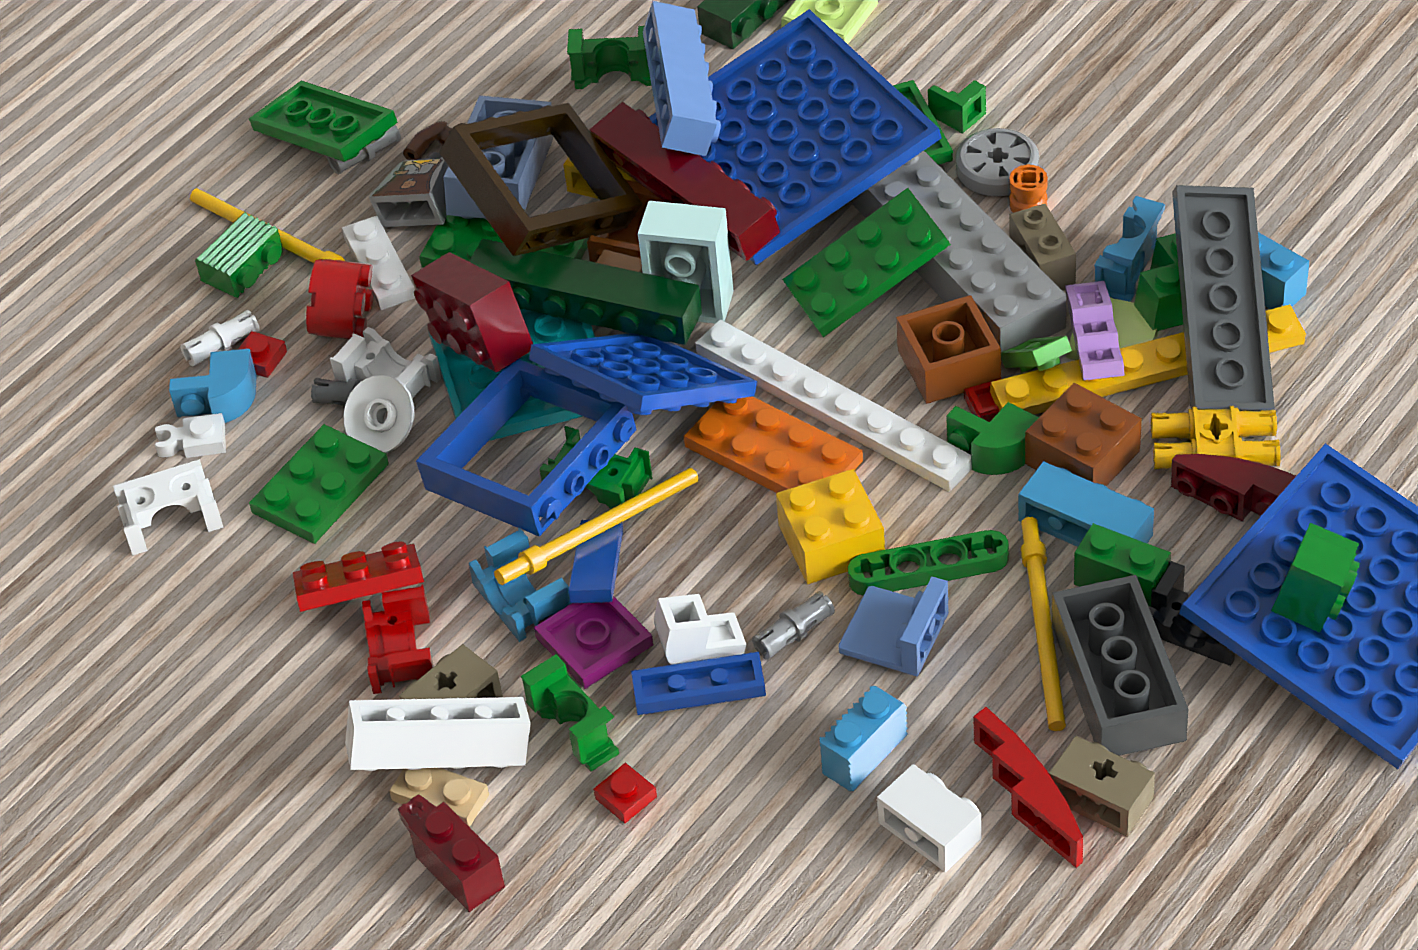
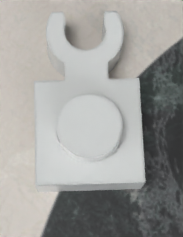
M222 413L183 418V427L176 428L169 424L155 427L158 441H163L155 443L159 457H170L180 450H184L186 458L226 453L225 422Z

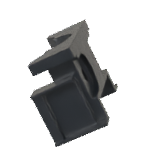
M1169 561V567L1155 590L1152 589L1151 607L1148 606L1161 640L1231 666L1235 659V653L1179 614L1183 603L1189 598L1188 593L1183 591L1185 566Z

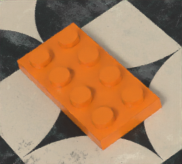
M753 396L738 398L736 403L716 401L684 435L686 448L775 493L851 469L856 470L863 462V450Z

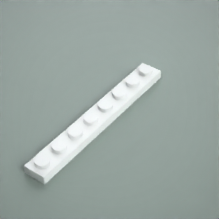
M721 319L695 342L697 354L756 380L757 387L948 492L972 470L971 455Z

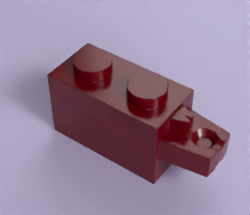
M418 794L408 803L398 808L400 819L410 833L416 858L468 912H471L505 887L498 855L445 802L436 807Z

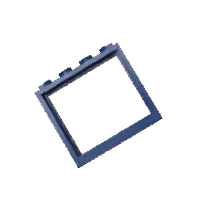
M518 359L502 370L416 460L425 490L540 537L552 522L559 518L562 511L572 500L583 492L585 486L608 464L609 460L623 444L630 440V437L637 430L633 414L627 410V405L601 399L599 392L595 390L576 387L571 384L572 380L565 376L548 374L544 371V368ZM530 396L597 421L529 496L462 469Z

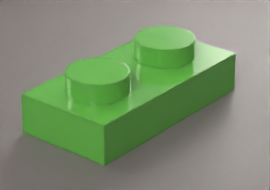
M1067 336L1032 338L1001 352V360L1005 368L1020 367L1021 372L1037 368L1038 371H1043L1060 364L1059 357L1071 352L1072 349Z

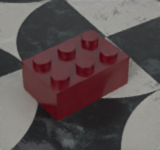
M450 252L411 275L416 287L414 291L415 299L419 306L426 311L430 321L427 324L428 331L438 344L443 343L452 348L457 354H463L472 359L477 365H483L496 373L531 351V344L533 342L509 281Z

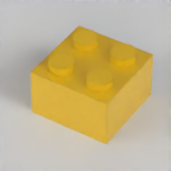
M854 469L776 493L778 525L807 585L848 572V565L856 556L885 550L884 527Z

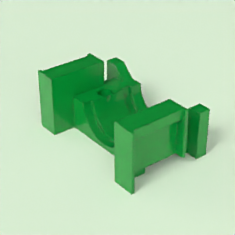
M638 26V37L584 39L583 29H569L567 55L570 57L571 81H574L575 89H584L591 83H599L603 75L613 71L624 72L629 75L631 81H639L646 86H652L643 38L644 26Z
M568 426L564 427L566 442L554 460L548 458V465L543 463L540 467L541 482L579 442V430ZM635 447L628 458L614 454L608 464L585 487L596 496L599 503L606 504L610 509L641 494L649 479L652 480L653 478L649 451Z
M557 654L521 676L526 696L525 702L541 718L556 719L560 725L569 721L578 722L568 728L572 751L582 765L585 764L590 772L619 754V749L608 736L606 723L613 719L614 715L605 706L600 709L567 674L566 664Z

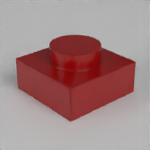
M253 331L250 332L238 348V350L250 349L256 374L266 378L271 375L287 353L285 341Z
M626 762L593 789L595 799L623 823H627L657 798L656 787Z

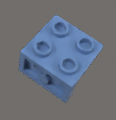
M931 577L925 591H918L915 598L875 586H869L839 643V653L918 677L949 613L948 581Z

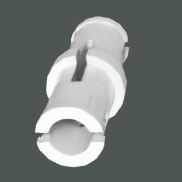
M246 310L229 321L209 326V331L181 344V352L186 361L190 360L189 365L193 367L210 357L211 352L229 351L232 349L231 345L246 338L251 331L259 332L258 321L251 314L250 310Z

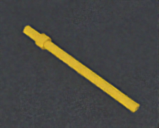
M198 188L194 189L190 194L191 202L233 223L245 213ZM278 229L282 248L312 263L319 259L345 261L342 256L332 251L324 252Z
M688 468L540 547L533 545L521 551L517 559L494 571L495 579L500 585H504L525 573L532 575L547 566L549 560L698 482L696 471L693 468Z
M1026 517L1021 521L1024 544L1021 546L1020 551L1022 564L1028 571L1048 728L1051 731H1061L1066 727L1044 570V565L1047 563L1046 547L1040 541L1038 520L1034 517Z

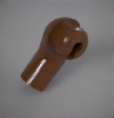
M445 121L433 123L417 132L403 150V155L407 160H420L435 140L443 146L449 136L448 132L452 128L448 127V123Z

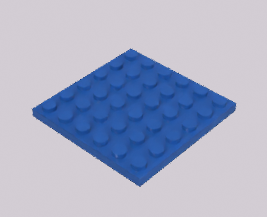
M809 9L708 77V80L713 83L712 100H715L717 103L715 116L716 120H720L721 126L717 142H711L707 155H700V157L707 162H716L723 169L725 175L733 180H741L752 194L759 199L765 197L775 207L777 211L775 218L780 233L750 258L755 265H758L942 137L938 126ZM655 112L654 114L649 116V118L652 123L658 126L657 115Z
M1325 443L1183 603L1179 614L1396 769H1399L1418 745V506ZM1310 523L1359 543L1354 561L1360 563L1357 577L1337 619L1333 620L1328 617L1321 632H1317L1271 611Z

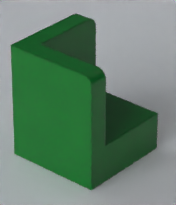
M974 80L960 93H956L954 91L947 92L933 85L928 89V107L936 120L963 134L986 114V86Z

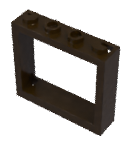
M569 103L555 106L547 105L541 109L527 112L518 111L512 115L498 118L489 117L483 121L469 124L460 123L448 132L449 136L439 152L513 256L586 239L591 235L598 236L626 229L643 204ZM552 135L600 201L529 217L481 150Z

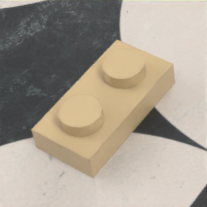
M442 768L403 769L389 791L392 801L400 804L408 803L418 794L436 807L445 802L469 827L489 796L487 784Z

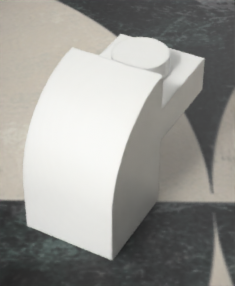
M699 594L658 598L654 624L666 658L671 665L744 654L746 642L735 613L707 615Z

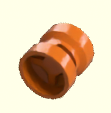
M1030 164L1021 165L1010 173L1009 187L1011 193L1009 196V206L1013 213L1045 203L1047 205L1048 197L1046 190L1048 177L1041 167Z

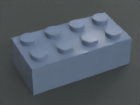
M479 95L467 124L483 121L489 117L498 118L512 115L518 111L527 112L541 109L547 105L552 106V103ZM552 135L481 150L524 211L552 144ZM448 166L444 175L446 215L461 216L466 219H486Z

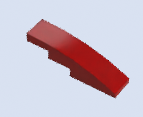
M984 707L973 716L974 743L992 757V778L1011 793L1012 815L1077 868L1083 863V835L1066 799L1043 764L1020 737L990 709Z

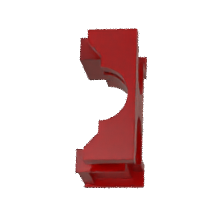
M423 584L421 587L381 592L384 611L373 612L371 601H362L370 656L367 668L373 694L382 693L381 686H384L386 682H392L393 688H395V682L412 679L419 680L434 667L430 647L417 649L414 626L430 623L429 608Z

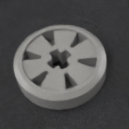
M993 128L976 132L967 137L960 144L956 152V172L960 181L970 190L987 196L1010 195V173L1021 165L1039 166V152L1035 143L1026 135L1010 129Z

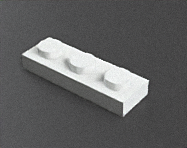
M378 216L342 227L344 239L357 263L372 264V279L369 288L373 289L374 298L380 310L415 299V288Z

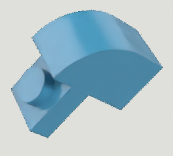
M250 349L211 352L209 375L170 379L169 392L177 417L222 413L224 422L227 423L244 414L252 405L256 395L257 374Z

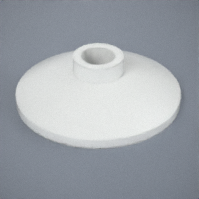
M375 375L361 381L350 393L344 409V427L347 435L384 453L395 450L405 441L414 420V403L410 392L402 382L386 375ZM388 411V416L384 423L383 416Z

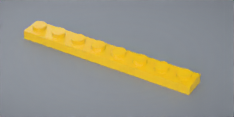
M1291 304L1265 311L1269 353L1304 344L1306 333ZM1184 332L1120 348L1125 376L1083 380L1078 359L1058 364L1043 371L1035 370L991 382L990 393L999 411L1009 402L1035 415L1045 412L1073 383L1104 397L1188 375Z

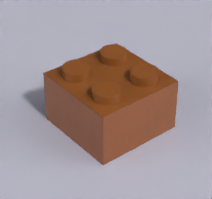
M971 295L896 317L898 352L926 404L964 393L966 388L1001 379V348Z
M1073 383L1025 431V464L1037 470L1044 461L1058 468L1067 469L1072 474L1091 482L1107 486L1140 452L1142 418Z

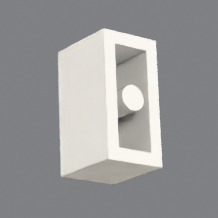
M914 764L877 796L878 823L945 873L981 840V812H979L977 806L965 797H958L945 787L940 778L932 773H925Z

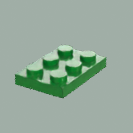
M323 424L249 502L251 512L315 544L389 465L387 454Z

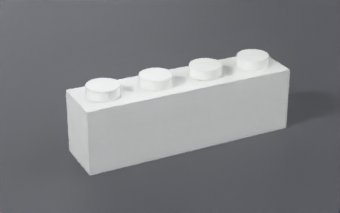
M523 697L351 700L348 707L345 744L350 770L375 771L378 769L418 770L421 768L446 767L461 769L485 766L498 768L524 766L526 764L531 723Z

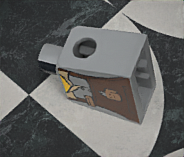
M433 152L427 159L405 160L400 162L371 193L369 199L383 227L442 225L445 222L447 215L444 175L448 164L440 153Z

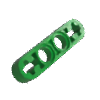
M984 530L861 554L853 558L848 565L849 586L856 594L864 596L869 586L894 592L928 585L931 577L950 581L996 572L1003 569L1009 561V542L1006 536L999 531ZM991 548L994 554H989L986 549ZM968 551H971L972 559H968ZM952 553L960 557V560L955 564L947 565L941 563L938 558L941 555ZM905 561H911L918 564L919 568L916 571L905 573L897 569V566ZM885 567L890 568L889 575H886ZM869 572L871 577L865 578L863 573Z

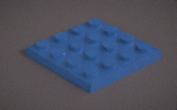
M629 333L531 344L529 360L545 367L544 371L546 373L565 376L572 380V385L599 392L601 399L627 405L629 412L638 415H650L652 410L658 409L679 411L681 406L687 405L708 407L710 402L716 401L736 403L738 398L755 396L756 380L669 341L665 342Z

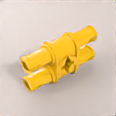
M1229 406V409L1197 410V407H1192V409H1188V412L1151 413L1152 439L1188 438L1190 441L1181 443H1153L1154 469L1172 468V459L1176 454L1221 455L1245 459L1268 466H1280L1281 452L1279 439L1242 441L1241 438L1246 436H1276V410L1239 411L1238 408Z

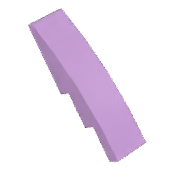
M1098 281L1065 285L1070 320L1083 380L1125 376L1123 358L1119 349L1118 332L1113 319L1112 303L1105 282Z

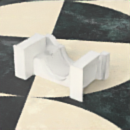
M370 327L363 331L364 337L353 333L351 339L333 358H330L335 381L348 382L349 379H358L361 382L371 376L386 375L402 382L410 392L412 399L424 385L431 386L430 380L437 383L441 379L437 356L431 353L426 356L417 354L413 361L406 360L393 350L389 341L383 339Z
M200 459L113 486L119 503L117 508L132 556L148 551L141 528L151 526L153 515L166 506L181 505L189 509L191 513L201 510L208 532L223 528L216 500H214L208 478L205 479Z

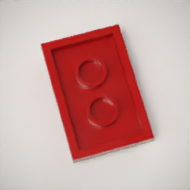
M402 541L384 545L381 548L382 551L365 555L363 551H356L343 555L341 561L325 564L323 561H314L302 565L300 571L293 572L296 598L300 612L424 582L414 543L406 545Z

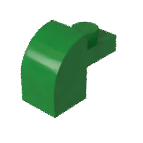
M1007 402L998 414L988 422L955 406L946 416L947 442L971 455L973 471L987 475L1007 474L1025 465V431L1039 417Z

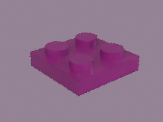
M614 596L612 602L572 603L534 627L536 639L552 656L557 654L566 664L567 671L584 689L654 645L652 634Z

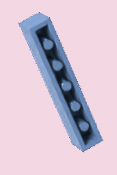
M652 1L643 29V38L662 148L706 156L711 142L716 143L718 140L721 124L720 120H716L715 116L717 103L715 100H712L713 83L708 80L709 63L704 60L705 44L701 43L700 39L702 27L697 24L694 9Z

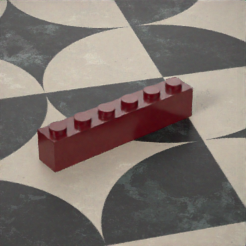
M621 102L589 129L616 167L664 202L725 208L729 249L745 261H748L780 233L775 218L777 211L768 199L756 197L741 180H733L725 175L723 169L714 161L707 162L697 154L662 148L659 127L652 123L650 118L641 109L635 111L624 102Z

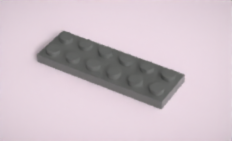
M1176 185L1172 191L1190 407L1191 409L1192 407H1197V410L1229 409V406H1234L1239 411L1275 410L1254 188Z

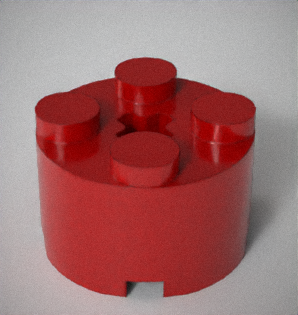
M319 259L315 261L308 293H312L311 306H307L306 311L308 334L348 340L351 339L353 333L364 337L363 331L367 328V319L362 317L364 312H371L374 297L373 289H367L371 284L372 264L332 259Z

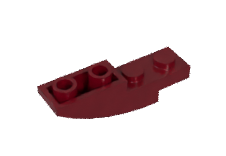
M1176 454L1172 459L1171 487L1187 497H1193L1213 507L1221 514L1229 515L1243 522L1251 511L1261 516L1292 482L1296 475L1262 463L1240 458L1207 454Z

